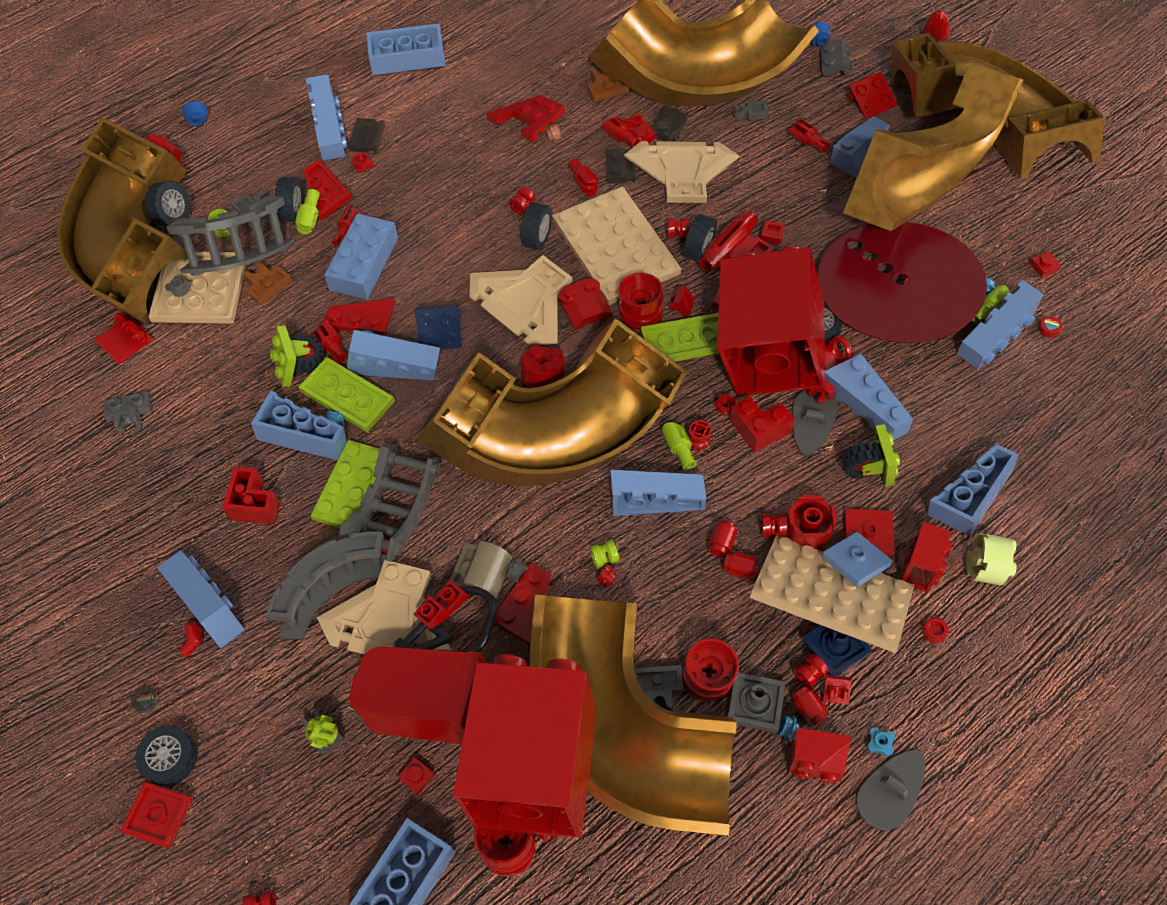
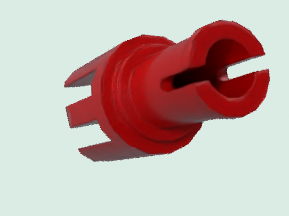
M617 116L604 121L602 124L603 130L619 142L625 141L631 147L641 142V137L631 131V126Z
M802 118L788 130L791 136L805 146L812 145L821 153H825L830 147L831 143L818 135V129Z
M577 158L572 159L568 167L574 173L575 182L586 195H595L598 190L599 179L589 167L583 166Z
M347 205L337 223L339 230L332 240L334 246H337L338 242L340 243L339 246L341 245L358 213V209L354 208L346 220L351 206Z
M325 319L322 322L323 325H319L316 331L312 333L317 341L321 342L324 351L330 352L334 361L341 364L345 362L344 359L347 360L348 355L341 347V337L331 322Z

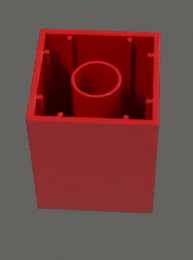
M787 246L778 252L763 254L744 252L735 258L721 259L717 348L737 397L825 387L824 298L810 247Z
M498 655L494 658L493 664L476 663L453 797L474 828L582 838L597 708L587 671H580L578 663L567 659H552L548 662L547 668L528 667L524 659L513 655Z

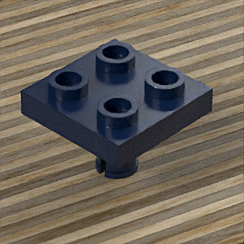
M458 304L415 307L418 342L420 344L439 347L440 349L462 348Z
M822 625L805 634L801 639L812 654L817 655L824 661L829 669V675H840L871 655L873 651L865 641Z

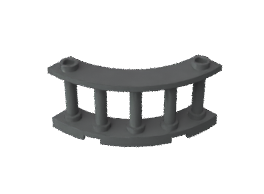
M265 196L247 205L248 210L240 213L237 210L217 215L218 219L205 220V217L179 218L168 225L169 234H178L179 237H182L189 263L180 269L181 273H190L192 276H196L204 272L235 268L288 250V247L295 242L294 239L283 238L276 213L280 207L285 205L284 198L282 196ZM268 214L275 239L265 244L259 221L262 216ZM249 222L252 225L258 248L244 253L237 228L238 225ZM226 228L229 230L236 256L220 259L213 233L215 232L214 230ZM202 233L205 236L212 260H197L190 237L191 234Z
M388 443L380 446L373 473L376 480L373 488L367 489L360 503V507L363 508L359 513H353L347 521L341 524L338 540L348 538L350 534L367 531L383 532V535L391 536L390 541L383 539L382 549L388 550L386 561L391 562L397 556H401L404 547L417 527L427 503L434 477H437L439 474L440 463H438L439 456L436 455L429 457L427 462L400 456L396 452L397 445ZM399 464L425 471L421 486L416 487L391 480L389 475L392 465ZM391 489L417 496L412 509L409 510L382 503L381 498L384 490ZM379 511L407 518L400 529L371 522L374 513Z
M383 532L350 534L348 538L338 541L336 539L331 540L308 553L288 571L287 578L275 590L265 616L267 620L284 621L279 635L280 638L304 640L308 626L315 613L332 595L353 583L379 577L384 560L387 558V554H381L384 538Z

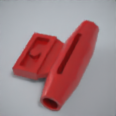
M746 211L731 221L710 242L699 260V265L704 271L711 272L720 266L721 259L735 258L744 252L755 254L770 253L774 251L775 247L759 237H749L758 223V217L754 212Z

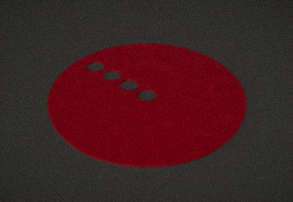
M905 222L892 231L873 224L856 228L841 236L827 249L818 268V279L824 302L831 312L852 329L867 336L890 342H927L959 331L978 314L987 292V281L983 267L975 254L965 244L942 230L913 222ZM852 241H858L863 244V248L859 251H853L848 248V244ZM867 252H873L878 255V260L867 262L863 259V255ZM882 263H888L893 266L894 270L891 273H882L878 270V266ZM896 275L908 276L909 282L905 285H899L894 282L893 278Z

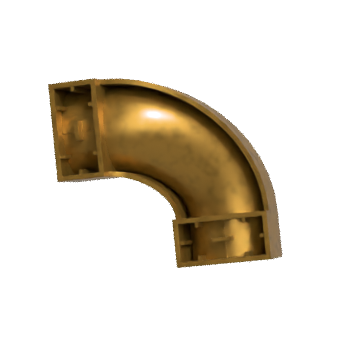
M638 0L588 57L614 83L620 79L629 88L644 97L674 106H708L737 99L763 86L791 65L819 30L815 25L809 28H797L787 24L773 11L768 0H740L728 13L700 22H689L680 19L662 0Z
M929 33L891 41V84L893 87L905 84L910 85L915 117L951 109H964L954 105L953 102L970 62L1024 80L1008 118L994 142L1004 159L1020 179L1029 177L1035 160L1046 149L1064 141H1072L1091 163L1100 161L1105 117L1088 100L1076 102L1059 86L1028 65L989 47L959 41L936 42Z
M970 62L953 102L954 105L964 108L963 112L956 119L938 127L912 132L892 133L884 129L875 130L843 213L892 231L933 205L968 176L990 150L1008 118L1024 80Z
M102 117L81 149L87 156L79 167L61 207L57 227V245L65 268L78 283L112 306L148 324L150 319L146 309V299L154 278L171 261L177 259L187 261L188 257L186 250L171 237L149 226L152 219L149 218L145 210V194L154 183L165 181L180 183L187 170L167 150Z
M616 318L593 339L573 373L546 386L537 388L517 387L513 385L516 380L515 377L478 352L458 376L457 383L416 440L464 472L485 481L513 486H535L561 482L601 466L639 439L655 423L663 409L670 405L688 371Z
M535 595L530 645V667L547 668L548 662L552 659H567L578 663L580 671H587L597 708L588 792L610 809L629 819L653 827L729 836L730 768L737 724L734 718L683 712L675 713L660 707L648 697L637 679L633 661L637 603Z

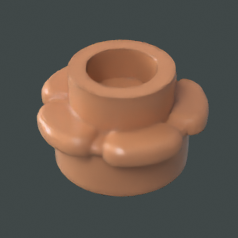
M550 124V129H547L549 139L557 143V140L562 139L557 124Z

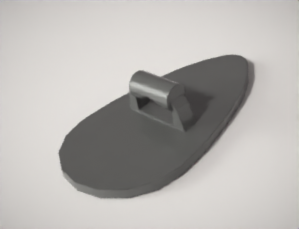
M810 389L804 390L797 395L792 414L795 419L793 425L794 440L799 452L805 457L814 454L824 444L838 413V404L835 398L831 402L825 398L824 403L819 405L817 404V399L821 395L814 394L810 398L808 395Z
M906 751L893 757L876 770L860 787L856 806L861 818L868 825L877 830L889 831L898 828L906 821L914 807L924 779L925 758L921 751Z

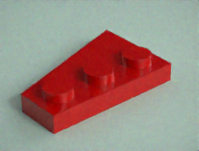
M319 159L303 170L309 189L317 190L320 193L316 208L319 211L318 217L321 221L353 198L350 192Z
M395 299L328 307L324 320L328 319L335 330L346 332L369 330L374 334L385 336L396 304Z
M531 563L498 609L494 625L530 646L535 595L547 596L552 575Z

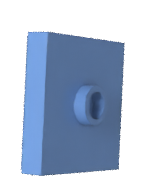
M858 532L827 549L822 555V558L856 587L889 568L893 561Z

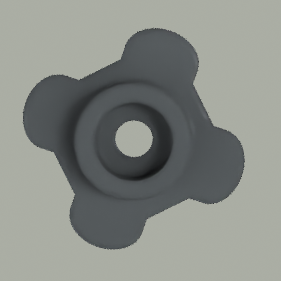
M180 275L173 277L170 283L165 285L166 291H171L176 297H182L187 294L191 284L188 280L185 281Z
M518 558L516 562H511L506 570L509 583L513 581L518 583L528 569L526 565L522 564L521 558Z

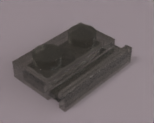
M662 106L652 126V129L658 136L655 139L677 142L688 120L689 112L681 113V110Z
M356 118L348 144L349 151L367 153L373 151L377 153L385 126L384 120L379 122L375 121V119Z
M625 148L606 149L607 183H627V181L635 183V164L624 157V154L629 150H625Z

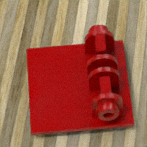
M882 72L849 85L851 91L848 94V99L850 101H857L865 119L897 106Z
M119 312L114 315L115 325L94 339L118 365L154 340L130 315L126 316L124 313Z

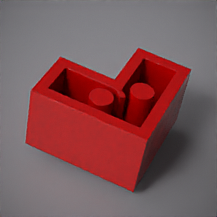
M751 396L732 405L729 419L754 453L791 434L795 421L794 417L782 403L762 412Z
M234 467L222 506L229 520L275 524L280 503L273 491L261 490L263 480L257 469Z

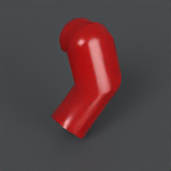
M189 621L184 626L187 641L178 651L186 658L203 641L202 628L196 621Z

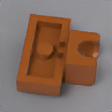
M596 69L592 70V83L587 84V90L593 102L629 93V87L620 79L614 83L605 73L601 74Z
M257 262L256 266L259 268L257 273L244 272V277L250 285L246 292L260 306L292 282L291 276L278 265L269 271L261 262Z

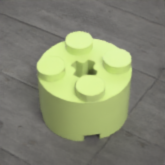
M976 533L970 543L975 544L973 551H968L967 575L972 576L970 578L972 581L1003 585L1009 576L1013 577L1016 573L1017 566L1013 562L1016 541L1006 537Z

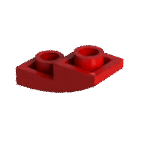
M449 580L434 598L429 595L413 615L428 628L432 629L456 611L469 595Z

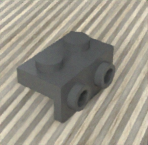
M843 38L822 45L823 75L826 77L843 70L846 77L850 76V68H852L849 55L852 54L850 45L846 44Z

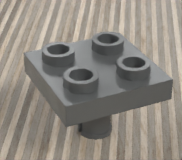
M738 672L737 678L733 683L728 717H733L737 722L736 725L778 733L786 682Z

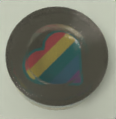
M141 687L132 695V706L140 713H149L157 707L159 695L151 687Z

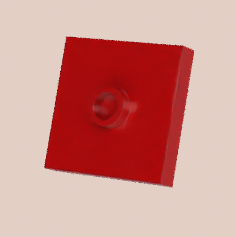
M845 509V539L858 532L885 555L894 557L893 511Z
M144 781L119 832L170 850L194 798Z

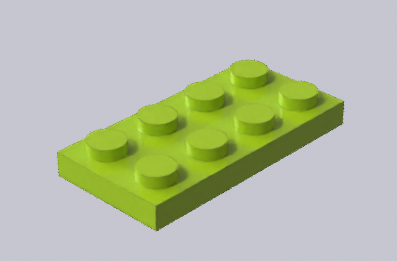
M719 313L641 327V335L644 340L674 362L719 354L717 348Z
M328 357L299 386L300 392L333 412L335 410L339 411L347 421L367 433L395 402L393 396Z
M350 440L347 441L311 514L312 520L340 528L341 524L347 521L353 513L361 511L363 507H360V503L367 489H372L376 480L373 473L380 449Z

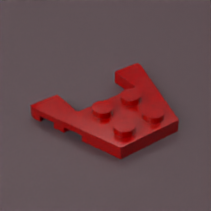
M537 95L486 113L487 120L497 125L511 117L530 124L521 130V135L523 138L534 142L537 140L539 133L543 134L546 131V126L549 123H555L565 113L564 105L543 95Z

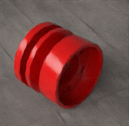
M634 273L626 276L618 287L621 321L624 325L636 330H641L643 326L658 324L663 317L662 283L657 277L648 273Z
M704 639L695 643L689 650L682 668L683 686L687 693L703 702H715L723 698L731 689L739 671L738 657L733 648L718 639ZM705 670L709 671L711 678L707 677Z
M482 828L474 829L476 849L485 866L492 873L503 877L515 876L525 871L532 863L536 853V840L533 833Z

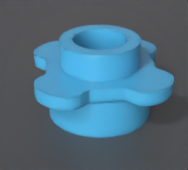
M877 727L870 730L871 739L867 745L869 751L884 754L885 756L892 755L894 752L892 743L896 738L895 734L892 731H880Z

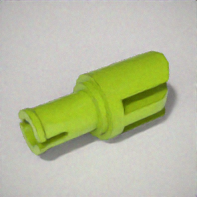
M314 189L307 190L305 202L299 206L297 212L296 229L302 235L312 232L319 214L316 205L320 193Z
M1000 285L987 294L982 308L971 322L979 325L994 308L998 309L1004 298L1010 293L1008 287Z
M672 422L665 423L662 427V433L671 453L678 456L683 470L694 468L697 463L691 454L690 447L692 443L684 426Z

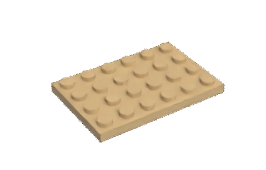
M623 186L552 215L554 224L589 277L599 281L600 290L608 305L619 301L618 287L626 276L634 273H648L657 277L660 282H664L681 274V267Z
M776 535L753 587L751 599L896 653L914 585L881 572L856 587L822 558V551L811 546H801L789 538Z

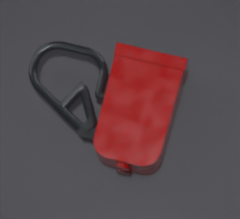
M479 587L461 588L468 595L484 598L488 604V613L481 637L471 648L463 651L432 650L451 643L453 635L439 625L430 629L420 621L404 639L399 637L394 642V647H375L364 654L358 671L352 678L349 701L371 732L462 744L476 663H486L480 651L489 641L497 613L496 600L489 591ZM426 629L437 636L416 646H411Z

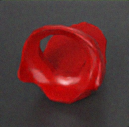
M942 10L933 12L923 28V34L929 33L936 42L947 41L950 35L948 16Z
M836 336L825 346V371L851 359V346L844 337ZM838 342H841L845 348V357L842 356L840 350L836 347Z

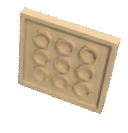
M195 252L198 261L212 260L209 252ZM218 252L220 259L236 256L235 252ZM177 259L161 269L149 314L151 322L234 324L247 264L192 276L190 273H181L180 271L181 268L189 263V260ZM180 275L185 281L188 280L191 284L187 294L182 297H176L171 291H166L165 285L170 283L173 277Z

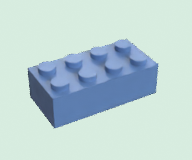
M440 23L367 32L368 54L373 75L446 66Z
M356 214L324 275L330 291L366 300L369 298L398 240L395 222Z
M407 818L350 905H423L455 854L453 848Z

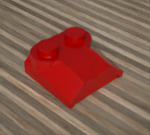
M586 278L565 286L558 294V301L574 330L608 316H613L600 290V283L594 278Z

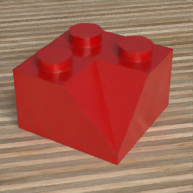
M797 728L790 743L788 773L794 774V777L799 779L815 777L821 778L820 781L824 783L834 784L837 781L840 782L845 773L851 736Z

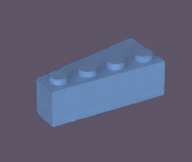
M329 75L306 78L322 159L329 160L345 157L344 148H348L346 137L342 136L345 134L343 122H339L343 121L341 110L337 109L340 107L338 96L333 94Z
M1021 280L1017 284L1014 295L1009 293L999 308H994L984 323L981 322L962 341L957 354L977 369L984 363L988 365L994 359L997 351L1002 352L1007 347L1010 339L1015 340L1022 332L1024 326L1028 328L1035 320L1033 315L1044 294L1024 280Z
M354 330L348 353L347 369L356 375L434 381L440 348Z
M862 354L825 371V380L836 389L835 399L840 403L844 402L852 409L851 412L857 417L861 416L868 422L867 425L875 430V426L885 424L887 432L892 433L893 441L909 432L914 419Z
M273 391L269 392L251 422L256 439L259 441L334 460L339 459L347 443L343 426L321 415L316 416L305 407L300 408L294 405L293 401L287 398L283 399Z
M996 444L979 458L974 466L969 470L966 469L954 483H950L941 494L930 500L927 515L971 536L1013 472L1018 454Z
M611 470L613 516L705 510L706 492L704 477L700 474Z
M180 550L157 568L217 645L222 648L245 631V629L230 611L233 605L227 597L223 595L220 598L218 595L222 593L213 581L210 584L208 583L210 577L203 568L196 569L200 565L192 555L187 557Z

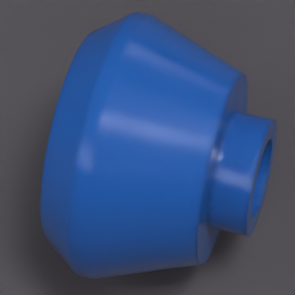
M826 22L813 23L810 27L815 25L819 31L810 43L817 47L825 45L830 39L829 25Z
M190 101L182 107L181 113L190 125L200 126L206 121L208 109L201 102Z

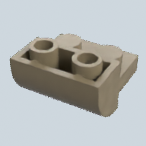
M480 541L479 545L464 544L450 580L459 588H483L497 599L512 556L503 548L489 542Z

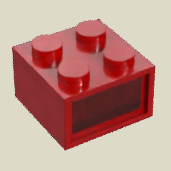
M923 522L912 543L901 580L927 593L932 585L937 586L940 576H943L946 569V556H949L953 546V542L949 541L952 532Z

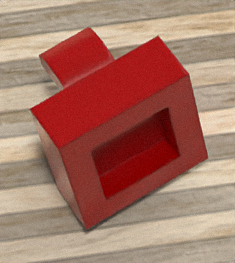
M686 286L678 287L677 293L671 295L674 302L669 303L668 306L672 311L679 310L682 316H689L695 298Z
M825 380L824 388L810 389L808 395L811 398L814 394H820L821 396L817 399V404L821 405L824 403L825 398L831 402L836 397V389Z
M825 674L823 702L849 705L851 677Z

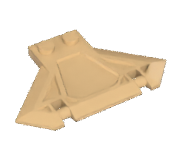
M641 141L624 154V157L665 185L667 203H706V184L740 157L720 142H713V146H706L705 142L656 141V145H649L648 141Z
M542 255L526 270L470 273L469 296L473 301L482 299L483 302L480 306L515 335L520 336L524 333L527 336L524 342L529 346L558 344V294L565 286L570 285L573 280L569 274Z
M384 560L376 585L317 617L330 646L339 648L342 641L349 643L348 651L363 655L375 647H394V642L399 637L404 639L420 622L413 614L425 600L424 595L431 572ZM347 627L354 628L352 633L345 631ZM426 629L411 646L421 644L437 636ZM445 644L435 649H432L451 650L449 644Z

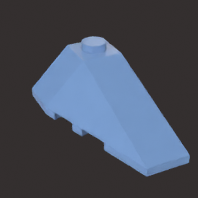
M873 116L847 133L834 146L830 164L857 178L875 130L884 129L888 131L890 125Z

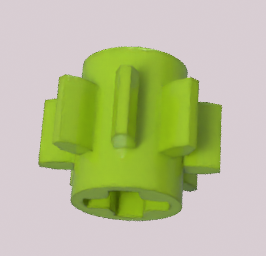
M321 714L320 717L316 716L315 719H311L308 722L305 736L311 740L310 746L322 749L323 746L327 747L328 744H332L335 741L338 727L332 723L333 717Z

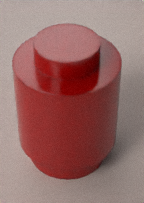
M723 520L715 524L708 542V551L718 557H726L727 553L731 552L738 533L733 523Z
M728 552L723 566V570L727 571L729 575L751 581L752 577L757 578L760 569L757 558L734 552V554Z
M804 687L792 696L794 707L808 725L814 724L819 726L827 720L826 714L829 710L814 690Z

